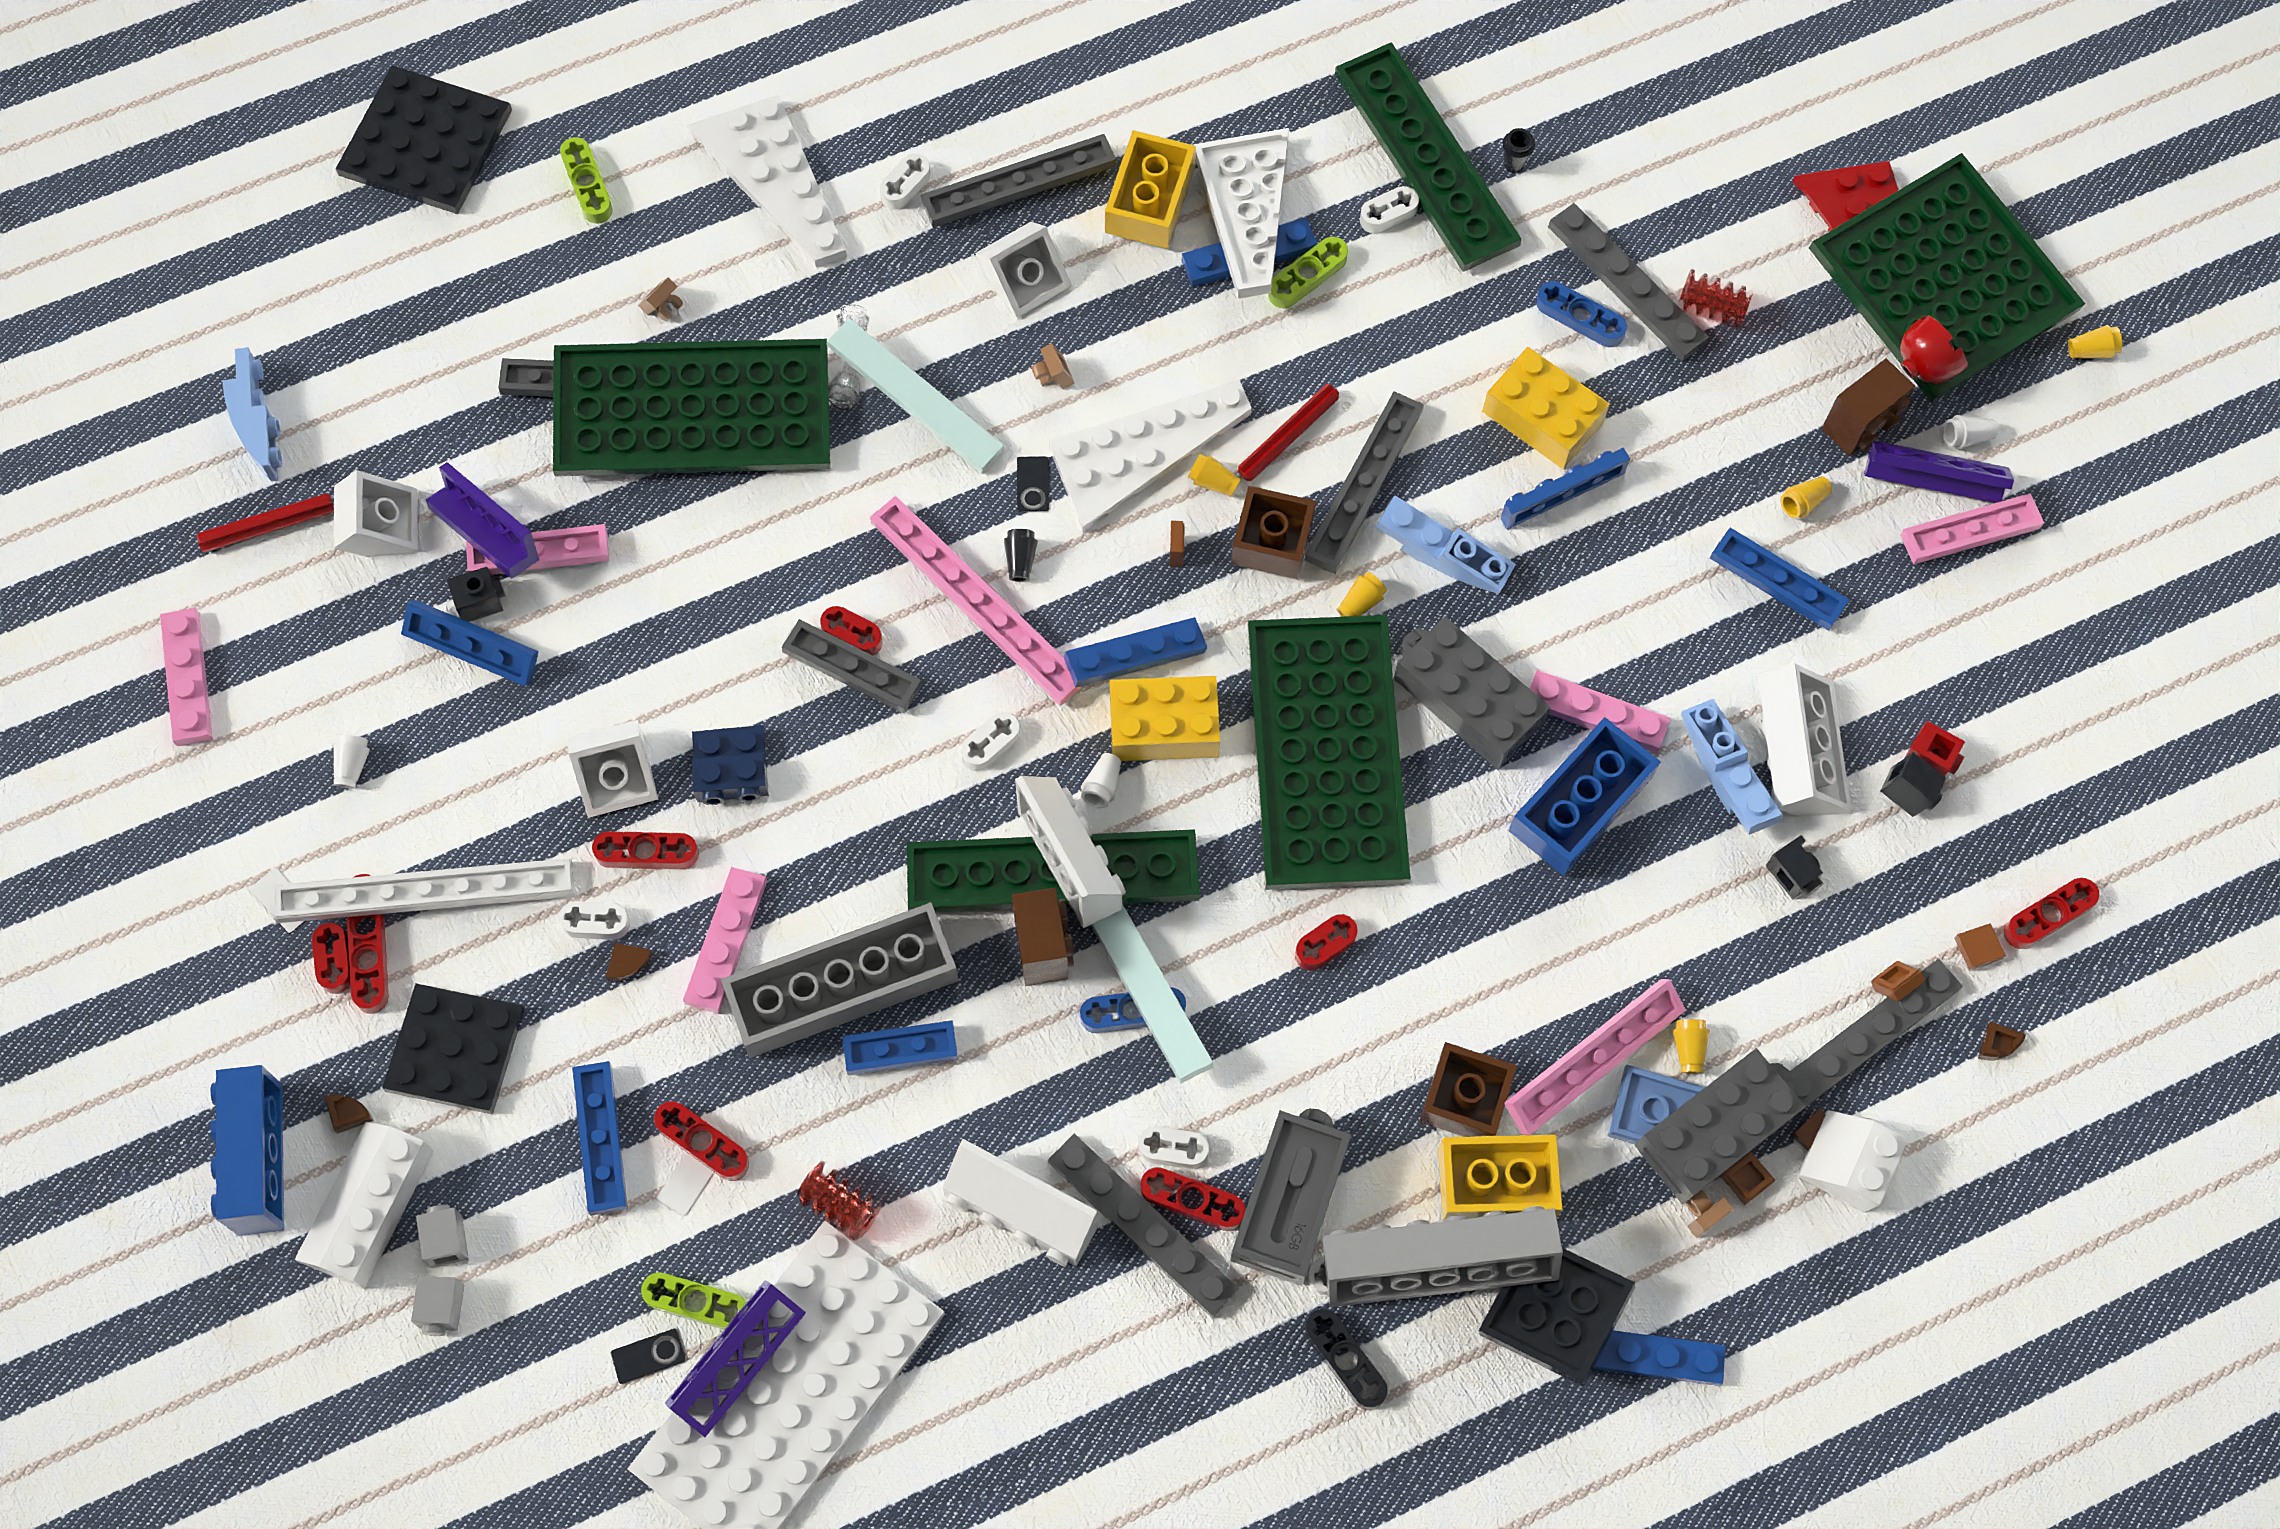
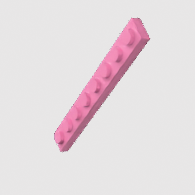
M894 496L870 516L871 524L1059 706L1064 704L1083 687L1075 688L1063 656L898 497Z

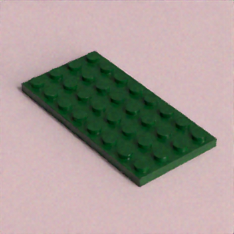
M827 338L554 345V476L831 469Z
M1387 615L1248 620L1247 631L1265 890L1409 884L1411 876Z

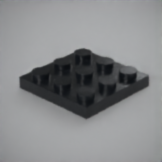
M415 983L382 1089L388 1093L493 1115L525 1009L522 1005Z
M1562 1248L1563 1254L1559 1280L1501 1287L1478 1331L1480 1336L1584 1387L1636 1287L1634 1281Z

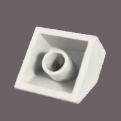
M1029 222L975 253L990 285L1014 317H1019L1072 286L1046 226Z
M358 470L347 476L334 486V548L364 557L414 553L417 551V488Z
M638 720L568 738V753L588 818L658 800L648 753Z
M1828 1110L1825 1112V1118L1811 1148L1808 1150L1797 1177L1856 1209L1866 1212L1881 1204L1908 1142V1138L1876 1121Z

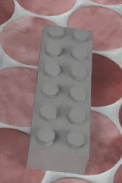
M931 902L721 979L749 1058L959 981L957 968Z
M1541 1206L1528 1207L1522 1210V1212L1506 1214L1504 1211H1492L1486 1213L1483 1217L1469 1219L1463 1215H1456L1447 1218L1444 1222L1429 1223L1426 1220H1415L1402 1227L1391 1228L1389 1225L1381 1224L1370 1227L1368 1231L1360 1232L1339 1229L1331 1232L1330 1235L1323 1236L1324 1268L1330 1307L1559 1280L1563 1254L1555 1208L1544 1209Z

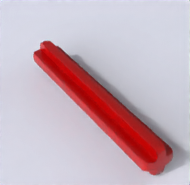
M1331 384L1324 385L1238 466L1239 475L1246 481H1252L1338 401V390Z
M329 494L319 495L199 532L197 534V541L203 552H209L332 514L334 512V503Z

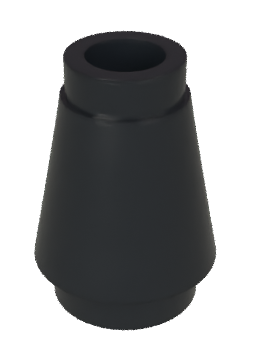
M1515 128L1503 138L1504 167L1510 173L1522 171L1535 149V140L1528 130Z
M1011 529L1007 531V537L1004 538L1009 580L1026 582L1030 580L1038 540L1035 539V532L1032 530Z

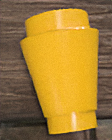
M2105 325L2069 339L2068 350L2072 359L2113 358L2115 354L2122 352V337L2117 326L2110 328L2109 325Z
M1200 453L1188 474V478L1194 481L1193 485L1226 494L1229 497L1233 495L1241 480L1210 454L1206 457Z
M1820 476L1788 487L1781 496V507L1791 518H1804L1832 493V485L1827 478Z
M1366 572L1364 576L1359 575L1336 610L1342 617L1361 616L1384 600L1383 595L1387 592V588L1370 572Z
M1685 1019L1676 1021V1029L1673 1030L1681 1073H1704L1710 1030L1706 1029V1020Z

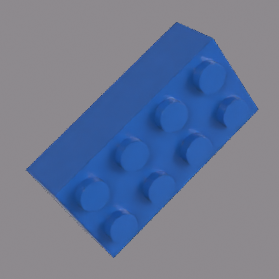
M1604 717L1517 812L1512 820L1509 832L1561 875L1565 876L1654 777L1661 761Z
M263 1065L216 1070V1082L212 1083L210 1087L211 1101L213 1105H216V1119H213L210 1125L212 1140L216 1142V1156L211 1158L210 1164L212 1177L216 1180V1194L211 1196L212 1215L216 1217L217 1221L238 1236L284 1231L283 1084Z

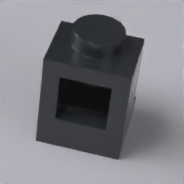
M1802 835L1775 852L1766 864L1767 869L1792 900L1802 893L1808 897L1824 884L1820 879L1823 874L1820 869V863L1811 852H1806L1802 847L1806 841Z

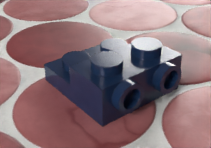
M763 725L692 731L693 793L697 803L703 802L706 805H718L723 803L724 800L730 799L752 802L760 799L762 796H769L765 729Z

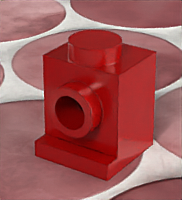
M1926 721L1905 757L1914 752L1944 777L1948 772L1954 775L1965 757L1959 754L1965 741Z

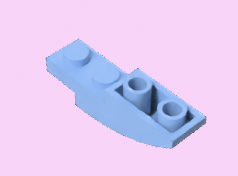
M249 347L235 349L236 379L222 380L228 414L242 444L260 471L271 482L278 481L277 468L282 467V456L279 447H276V437H280L281 430L278 418L272 417L265 405L263 391L259 389V380L264 378L262 363L260 359L255 360Z
M1397 496L1390 500L1375 526L1403 544L1400 550L1416 560L1459 581L1497 594L1501 592L1516 565L1458 527L1454 532Z
M1711 699L1683 710L1681 716L1693 747L1729 815L1736 814L1748 835L1781 822V811L1747 761V749L1715 700Z

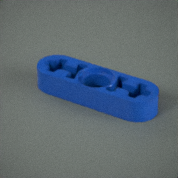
M1547 282L1539 289L1536 305L1543 314L1602 346L1615 347L1623 341L1627 324L1625 319L1619 314L1559 282ZM1552 295L1557 296V300L1555 299L1552 303L1547 301V298H1550ZM1570 302L1567 311H1564L1563 306L1565 307L1566 303ZM1577 308H1583L1589 312L1590 318L1578 320L1573 316L1572 311ZM1598 317L1600 321L1597 322L1596 327H1593L1595 319ZM1610 326L1616 328L1611 334L1605 332Z
M1170 987L1185 1012L1186 998L1179 989ZM1129 992L1091 997L1082 1004L1080 1009L1081 1024L1091 1033L1098 1034L1148 1027L1142 1016L1137 1019H1129L1123 1014L1122 1009L1124 1005L1128 1002H1134ZM1111 1004H1117V1018L1119 1021L1113 1022V1014L1102 1016L1100 1023H1094L1093 1017H1087L1086 1015L1092 1014V1008L1099 1007L1101 1013L1112 1012Z

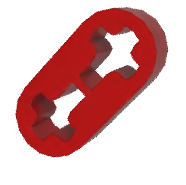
M831 606L822 613L820 625L823 631L872 656L881 650L883 645L882 633L875 623L840 606ZM841 618L845 628L836 626L834 629H831L830 620L836 622ZM869 633L872 634L874 642L867 641L864 645L861 644L860 637L857 635L867 637Z
M1337 914L1304 935L1298 941L1295 949V959L1298 965L1305 970L1315 971L1348 950L1355 943L1358 933L1355 920L1345 914ZM1337 925L1340 929L1347 927L1349 929L1347 939L1338 936L1330 941L1329 938L1333 936L1335 931L1334 926ZM1320 944L1324 945L1318 951V959L1315 960L1312 956L1304 957L1305 946L1308 945L1311 949H1314Z
M322 924L315 929L312 935L315 976L317 982L325 991L339 994L351 985L348 936L337 924ZM333 934L339 940L333 942V953L330 954L329 949L322 942L328 941V935ZM331 963H335L336 968L340 973H343L337 976V982L335 983L326 978L332 975Z

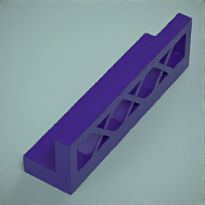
M1875 440L1872 442L1864 470L1866 477L1996 503L2002 501L2005 489L2011 490L2014 483L2009 467Z
M448 462L439 467L445 487L425 499L429 510L511 579L539 561L532 533L529 529Z
M764 1280L665 1401L666 1406L706 1438L806 1312L774 1285ZM779 1300L793 1314L783 1326L768 1327L767 1313ZM762 1320L763 1328L755 1329V1327ZM769 1333H777L770 1341ZM763 1334L764 1350L758 1357L743 1359L742 1343L748 1336ZM737 1351V1360H729ZM752 1364L744 1373V1365ZM738 1365L739 1381L733 1388L718 1390L717 1374L723 1367ZM711 1383V1384H712V1391H705V1392H703V1391L707 1388V1386ZM726 1395L719 1404L718 1396ZM712 1397L714 1412L702 1425L687 1411L697 1399Z

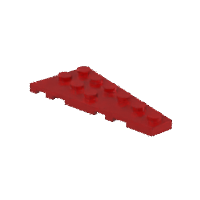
M1890 161L1796 175L1792 181L1797 189L1802 190L1810 201L1809 205L1815 213L1818 212L1829 227L1828 231L1833 230L1899 190Z

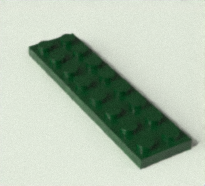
M1392 42L1335 67V76L1407 187L1415 190L1419 197L1418 204L1463 272L1521 245L1522 238Z
M1195 829L1100 833L1090 836L1094 846L1100 845L1104 850L1109 863L1106 867L1111 876L1117 874L1124 886L1125 894L1122 895V904L1199 901ZM1032 837L907 842L908 911L930 902L935 913L1013 909L1011 894L1056 888L1057 899H1065L1066 907H1071Z

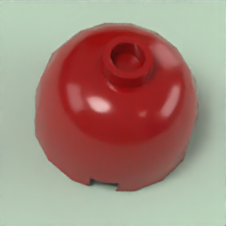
M1924 315L1912 324L1901 339L1900 352L1904 361L1900 365L1911 379L1919 377L1926 383H1943L1961 373L1968 367V363L1960 347L1954 351L1950 342L1953 339L1951 334L1929 315L1927 317Z

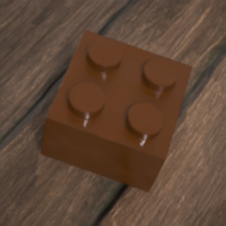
M1885 358L1836 397L1821 429L1849 457L1859 449L1865 451L1872 446L1873 440L1876 441L1878 439L1877 435L1881 431L1890 432L1902 420L1900 414L1910 405L1911 400L1909 397L1915 385Z
M1248 486L1232 546L1231 564L1298 580L1314 519L1316 501Z
M1056 888L1011 894L1025 986L1067 980L1068 967L1074 966V952L1071 934H1063L1068 932L1065 899H1057Z
M1445 1042L1419 1122L1463 1137L1496 1136L1505 1107L1504 1103L1507 1100L1517 1065Z

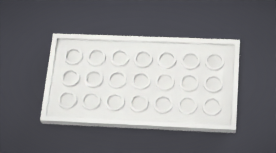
M826 1221L821 1224L774 1284L778 1290L806 1312L791 1333L706 1438L672 1412L628 1467L630 1472L702 1529H780L945 1315L941 1308ZM777 1300L767 1313L768 1327L783 1326L793 1312ZM762 1320L755 1327V1329L763 1328ZM769 1333V1340L771 1341L777 1333ZM763 1334L746 1338L742 1343L743 1359L758 1357L764 1350ZM737 1351L729 1360H737ZM752 1364L744 1365V1373ZM738 1365L723 1367L717 1374L718 1390L733 1388L739 1381ZM710 1383L703 1392L712 1391V1384ZM726 1395L718 1396L719 1404ZM713 1398L697 1399L687 1413L703 1425L714 1412Z

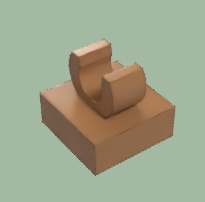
M667 277L638 306L647 315L656 310L658 317L667 321L672 316L666 311L665 304L667 302L671 303L676 309H679L683 302L678 296L671 294L678 286Z
M1052 343L1041 348L1040 350L1045 361L1038 362L1031 367L1035 379H1039L1042 386L1048 385L1055 380L1062 389L1074 384L1075 382L1063 354Z
M1701 1190L1685 1203L1688 1209L1698 1217L1687 1227L1698 1238L1734 1208L1725 1197L1713 1205L1709 1197Z

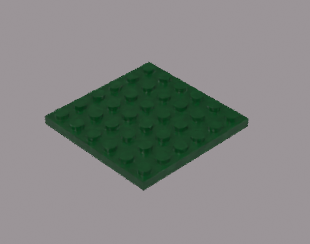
M1960 153L1814 240L1809 246V250L1900 364L1904 361L1900 352L1901 339L1908 328L1924 315L1925 317L1928 315L1933 317L1951 334L1953 339L1950 342L1954 351L1959 347L1961 348L1967 359L1968 367L1957 376L1943 383H1926L1919 377L1913 379L1931 403L2080 311L2086 304L1963 153Z

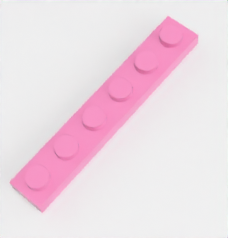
M1660 979L1504 1103L1521 1134L1531 1135L1686 1011L1670 979Z

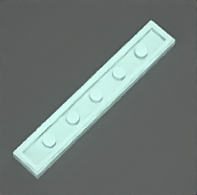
M850 318L827 340V347L980 473L1002 452L1004 445Z
M1123 904L1121 911L1091 924L1179 1083L1181 1084L1212 1069L1213 1061Z

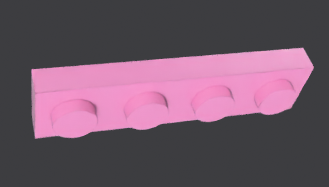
M2030 493L1905 528L1900 536L1914 565L2038 530L2043 526L2044 521Z
M606 525L532 532L539 561L524 571L609 561ZM466 541L468 572L488 567L491 575L504 573Z
M196 608L160 614L173 742L176 746L213 740L200 614Z
M1539 670L1536 671L1530 687L1531 691L1551 707L1549 715L1593 730L1606 717L1643 748L1654 753H1658L1671 719Z
M731 867L684 995L683 1002L685 1005L720 1014L726 998L721 979L735 973L767 883L766 876Z

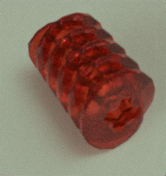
M1690 269L1679 302L1680 300L1683 301L1684 312H1687L1693 304L1696 305L1697 316H1700L1705 309H1709V320H1713L1718 313H1721V321L1724 325L1731 317H1734V328L1738 329L1743 323L1753 292L1747 297L1746 286L1742 285L1734 293V283L1732 281H1729L1722 289L1721 278L1716 277L1709 285L1707 273H1703L1698 280H1695V270Z
M822 1160L814 1166L803 1180L797 1192V1196H800V1204L804 1207L813 1204L812 1212L815 1215H821L825 1212L824 1220L828 1224L837 1221V1229L840 1232L850 1229V1239L853 1241L858 1240L871 1227L882 1207L879 1205L875 1209L872 1208L875 1197L873 1194H870L863 1201L859 1199L862 1191L860 1185L851 1192L847 1191L850 1182L848 1177L837 1184L835 1179L838 1170L833 1169L825 1176L823 1170L826 1163Z

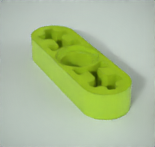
M578 137L569 138L562 143L560 154L583 215L591 223H603L611 217L613 208L591 149L584 139ZM572 152H579L582 164H576ZM584 175L595 177V181L591 185L582 186L577 183L579 178ZM596 195L601 209L595 210L593 208L590 197Z
M1338 237L1325 238L1273 277L1271 293H1268L1269 301L1275 307L1289 308L1342 269L1347 262L1348 246L1346 242ZM1327 251L1331 253L1339 252L1338 257L1331 255L1326 259ZM1303 267H1312L1318 274L1308 279L1302 277L1299 270ZM1290 287L1289 295H1287L1285 292H1282L1280 294L1277 293L1278 288L1286 290Z
M661 1272L649 1275L641 1287L642 1297L651 1308L722 1330L730 1322H727V1317L724 1313L714 1310V1318H709L714 1309V1298L719 1297L720 1299L717 1301V1304L727 1309H731L733 1303H737L739 1311L746 1303L745 1299L737 1294ZM661 1282H665V1287L668 1291L678 1294V1287H684L678 1295L677 1307H672L675 1300L665 1295H661L659 1301H655L654 1294L650 1292L651 1288L659 1287ZM693 1292H702L707 1298L704 1309L695 1313L688 1311L685 1306L687 1297Z

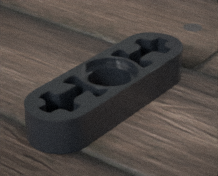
M1327 1309L1314 1311L1308 1317L1305 1325L1307 1339L1354 1403L1364 1410L1377 1409L1382 1405L1387 1396L1388 1390L1385 1380L1335 1313ZM1317 1319L1322 1323L1331 1322L1332 1326L1329 1329V1333L1335 1341L1339 1335L1344 1339V1341L1335 1344L1329 1353L1324 1348L1330 1344L1328 1338L1323 1333L1317 1336L1313 1332L1317 1326L1315 1322ZM1349 1349L1354 1352L1357 1364L1353 1369L1343 1370L1337 1366L1335 1354L1339 1350ZM1362 1367H1365L1368 1371L1362 1375L1366 1384L1371 1386L1375 1383L1378 1386V1390L1375 1393L1377 1400L1375 1401L1370 1397L1363 1399L1360 1396L1363 1386L1358 1379L1353 1384H1350L1347 1380L1357 1375Z

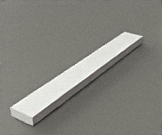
M572 858L273 885L274 920L276 923L575 896Z

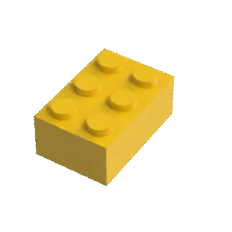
M1132 130L1105 209V233L1168 249L1195 170L1196 146Z
M1527 346L1487 391L1482 412L1564 469L1604 423L1610 403Z
M1216 676L1110 680L1112 754L1116 755L1121 761L1219 757L1220 729Z
M1556 1135L1442 1138L1438 1146L1443 1222L1447 1218L1456 1215H1463L1469 1219L1483 1217L1486 1213L1492 1211H1504L1506 1214L1519 1213L1525 1208L1532 1206H1541L1544 1209L1555 1208L1556 1218L1562 1211Z

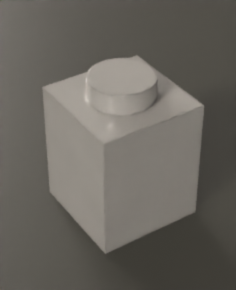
M437 1205L428 1208L426 1214L416 1216L422 1261L430 1268L469 1259L463 1217L454 1207Z
M418 1275L411 1322L422 1329V1334L430 1336H445L446 1330L458 1331L465 1285L453 1277Z

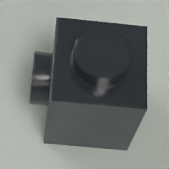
M488 567L447 579L456 611L461 619L471 622L504 611L500 598L506 597L500 577H492Z
M1912 752L1891 767L1880 792L1914 817L1925 809L1932 810L1940 802L1943 796L1940 791L1946 777Z

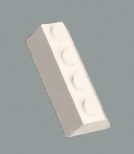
M1796 663L1759 675L1760 689L1758 691V698L1762 705L1764 716L1762 729L1767 738L1769 753L1767 764L1771 771L1773 782L1771 795L1777 807L1795 816L1846 814L1852 812L1833 681Z
M1020 776L1016 778L1018 813L1082 927L1085 928L1121 911L1122 895L1125 894L1124 886L1117 874L1111 876L1106 867L1109 864L1107 856L1100 845L1094 846L1090 836H1092V832L1084 816L1078 818L1073 809L1075 802L1067 787L1062 789L1054 777Z
M365 1122L295 1260L365 1290L434 1150L424 1140L396 1128Z
M965 1139L961 1141L942 1187L944 1196L948 1197L946 1202L961 1212L966 1213L968 1209L981 1215L979 1220L994 1230L999 1231L1002 1226L1013 1232L1012 1238L1025 1247L1032 1249L1035 1244L1048 1251L1046 1257L1065 1267L1067 1263L1077 1266L1098 1228V1211Z

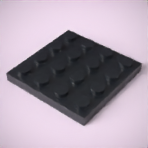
M391 65L335 169L338 176L458 214L512 112L510 102Z

